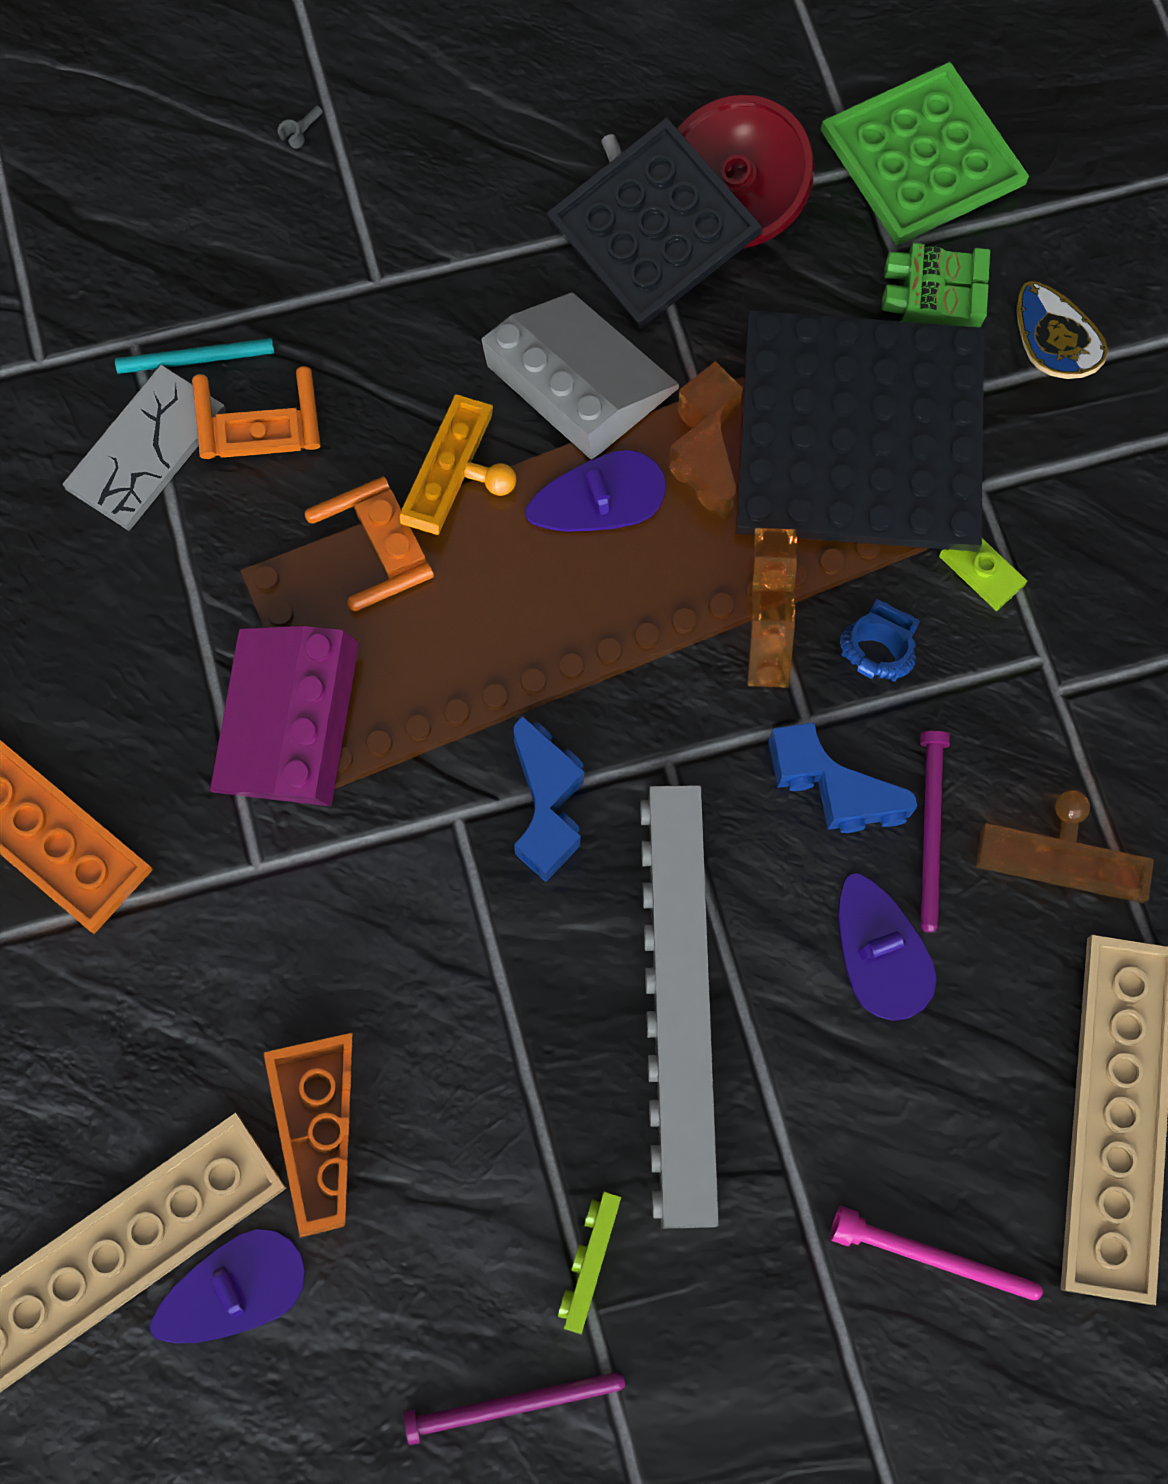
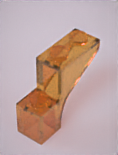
M715 361L679 391V415L688 426L693 428L671 445L669 467L673 475L681 483L687 482L697 492L699 501L706 509L710 511L715 510L724 519L733 509L736 486L720 429L726 419L740 408L743 388Z
M755 528L748 686L789 688L795 627L796 529Z

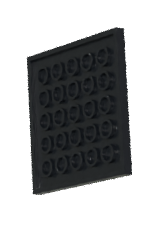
M749 310L746 332L736 534L978 552L982 546L984 328Z

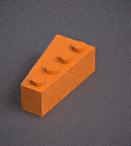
M352 1033L263 1052L299 1237L341 1228L345 1225Z

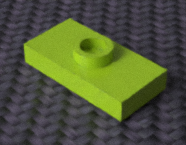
M983 538L982 546L978 552L943 549L939 555L996 612L1027 583V580Z

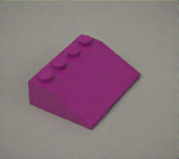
M309 626L239 629L210 787L211 792L332 807L359 647L357 640L344 630Z

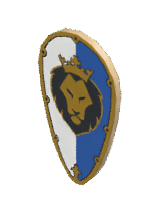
M1036 281L1025 283L1018 296L1016 312L1022 343L1030 361L1039 370L1050 376L1065 379L1083 378L1099 370L1105 363L1108 347L1105 338L1094 323L1069 299L1053 288Z

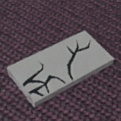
M160 365L64 481V488L130 531L199 445L193 385ZM210 396L212 417H216V414H224L226 412L224 404Z

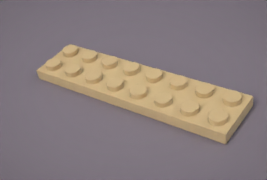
M1091 935L1087 938L1060 1289L1062 1291L1156 1305L1168 1118L1167 946Z
M234 1113L0 1277V1392L287 1188L239 1114Z

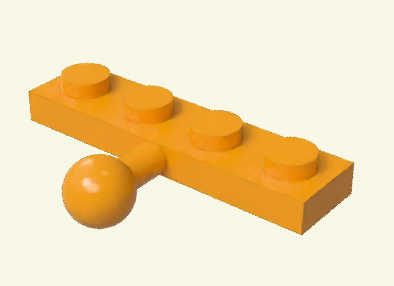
M455 394L400 512V524L439 535L464 477L485 483L486 488L492 494L498 496L507 495L514 489L517 481L516 474L509 465L497 463L491 467L472 463L492 417L493 405Z

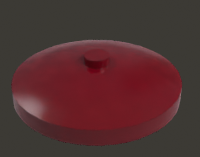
M728 96L702 106L686 118L677 130L762 226L763 233L744 248L756 246L774 238L790 226L798 217L812 189L814 157L803 126L785 107L759 96Z

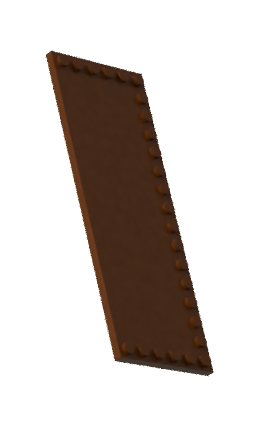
M743 376L650 412L596 457L598 458L614 451L631 450L645 454L659 466L664 474L666 487L662 505L652 517L639 524L615 529L564 532L545 529L528 522L525 510L537 493L563 474L591 460L573 443H569L510 466L516 474L517 481L514 489L507 495H494L486 488L485 483L476 480L461 485L439 535L410 527L434 577L361 610L352 611L347 605L348 597L388 580L362 524L240 571L263 628L309 626L340 629L346 631L359 642L335 789L928 550V548L736 534L744 388Z

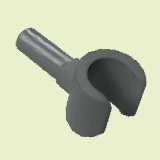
M315 106L298 122L285 120L280 123L278 134L281 140H285L288 135L295 133L290 137L289 143L292 148H300L304 143L303 133L323 113L322 109L319 106Z

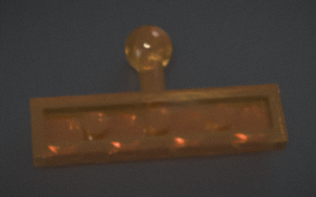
M1066 791L1056 801V813L1062 820L1059 839L988 823L982 827L976 863L977 868L1139 903H1145L1149 900L1154 859L1076 843L1079 823L1086 819L1090 811L1089 800L1079 791Z

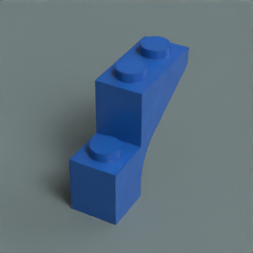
M522 716L514 725V744L535 805V812L528 829L514 844L515 855L541 879L547 882L580 847L581 836L578 834L580 831L579 826L567 814L562 812L558 816L555 812L584 783V771L582 770L584 765L570 750L565 749L562 752L551 742L553 739L552 735L544 726L536 721L531 724Z
M815 723L773 728L768 742L777 788L789 786L790 791H801L812 788L814 782H818L828 830L840 828L841 833H853L865 829V824L881 822L882 827L898 826L906 823L907 818L917 808L916 798L911 791L835 763L822 748L816 733Z

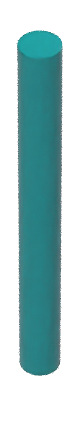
M267 338L115 358L117 373L121 374L158 369L160 365L168 368L275 354L273 339Z

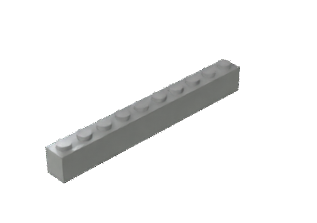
M650 786L648 800L640 801L641 825H649V841H642V867L650 866V883H643V908H651L652 925H644L645 951H653V968L645 969L646 994H654V1011H647V1037L655 1038L656 1055H648L649 1082H657V1100H649L650 1127H658L659 1145H651V1172H659L660 1191H652L653 1219L661 1218V1228H711L718 1226L701 786Z

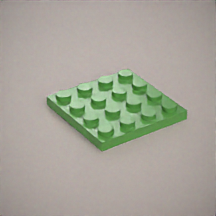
M951 62L822 121L821 132L897 246L1026 185L1029 178L1023 166Z

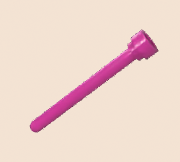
M839 1206L835 1214L830 1232V1241L849 1246L851 1243L859 1245L860 1242H864L1030 1300H1038L1042 1296V1287L1037 1282L866 1224V1219L859 1217V1212Z

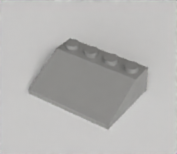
M573 292L510 315L481 339L487 366L591 460L595 459L679 389V384Z

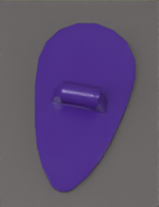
M631 450L614 451L592 459L550 482L527 505L525 510L526 519L533 525L564 532L615 529L639 524L652 517L661 507L666 492L664 474L657 463L645 454Z
M857 873L849 875L843 883L840 894L838 920L845 968L853 993L862 1007L876 1017L891 1021L909 1019L924 1010L934 996L937 981L934 963L922 939L893 899L876 883L865 876Z
M256 1229L238 1235L216 1249L171 1289L159 1305L151 1321V1334L154 1338L166 1342L199 1343L248 1331L280 1318L295 1305L303 1291L306 1271L302 1254L289 1238L276 1231Z

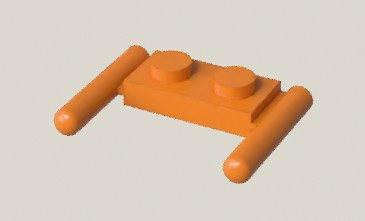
M301 366L296 370L300 410L287 408L216 414V417H212L208 378L203 374L195 375L192 379L200 457L211 459L219 455L221 458L294 452L301 451V448L307 450L320 448L312 370L307 366Z
M384 476L306 509V520L314 524L354 507L385 570L388 580L348 597L347 605L352 611L361 610L434 577L411 528L400 524L401 508Z

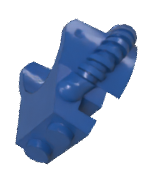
M876 599L868 615L860 616L858 621L850 623L843 629L840 637L841 655L851 660L853 665H857V672L871 679L878 675L879 678L883 679L885 677L896 682L898 677L901 678L907 675L915 665L916 655L914 648L916 643L912 637L920 620L914 618L911 614L892 607L886 602ZM870 640L881 642L889 648L895 657V661L878 664L864 657L865 653L860 649L858 642Z

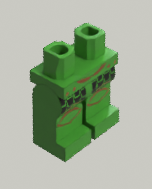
M913 243L909 253L889 252L885 262L884 276L885 278L903 280V286L886 284L881 310L901 314L900 322L981 327L987 316V282L989 280L990 249L975 248L971 254L946 251L939 247L924 248L925 244Z

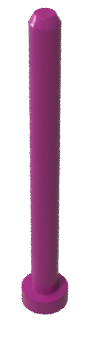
M925 731L920 734V745L926 747L921 928L923 932L934 933L938 928L943 748L950 746V734L943 731Z
M614 1372L420 1416L416 1415L415 1409L404 1411L408 1444L410 1446L421 1443L420 1436L618 1392L625 1387L624 1377L622 1373Z

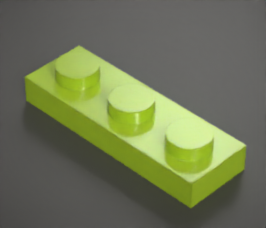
M604 1192L601 1202L593 1199L591 1201L584 1226L593 1228L588 1246L578 1245L571 1271L579 1273L575 1291L565 1289L558 1317L566 1319L564 1325L566 1330L582 1334L621 1197Z

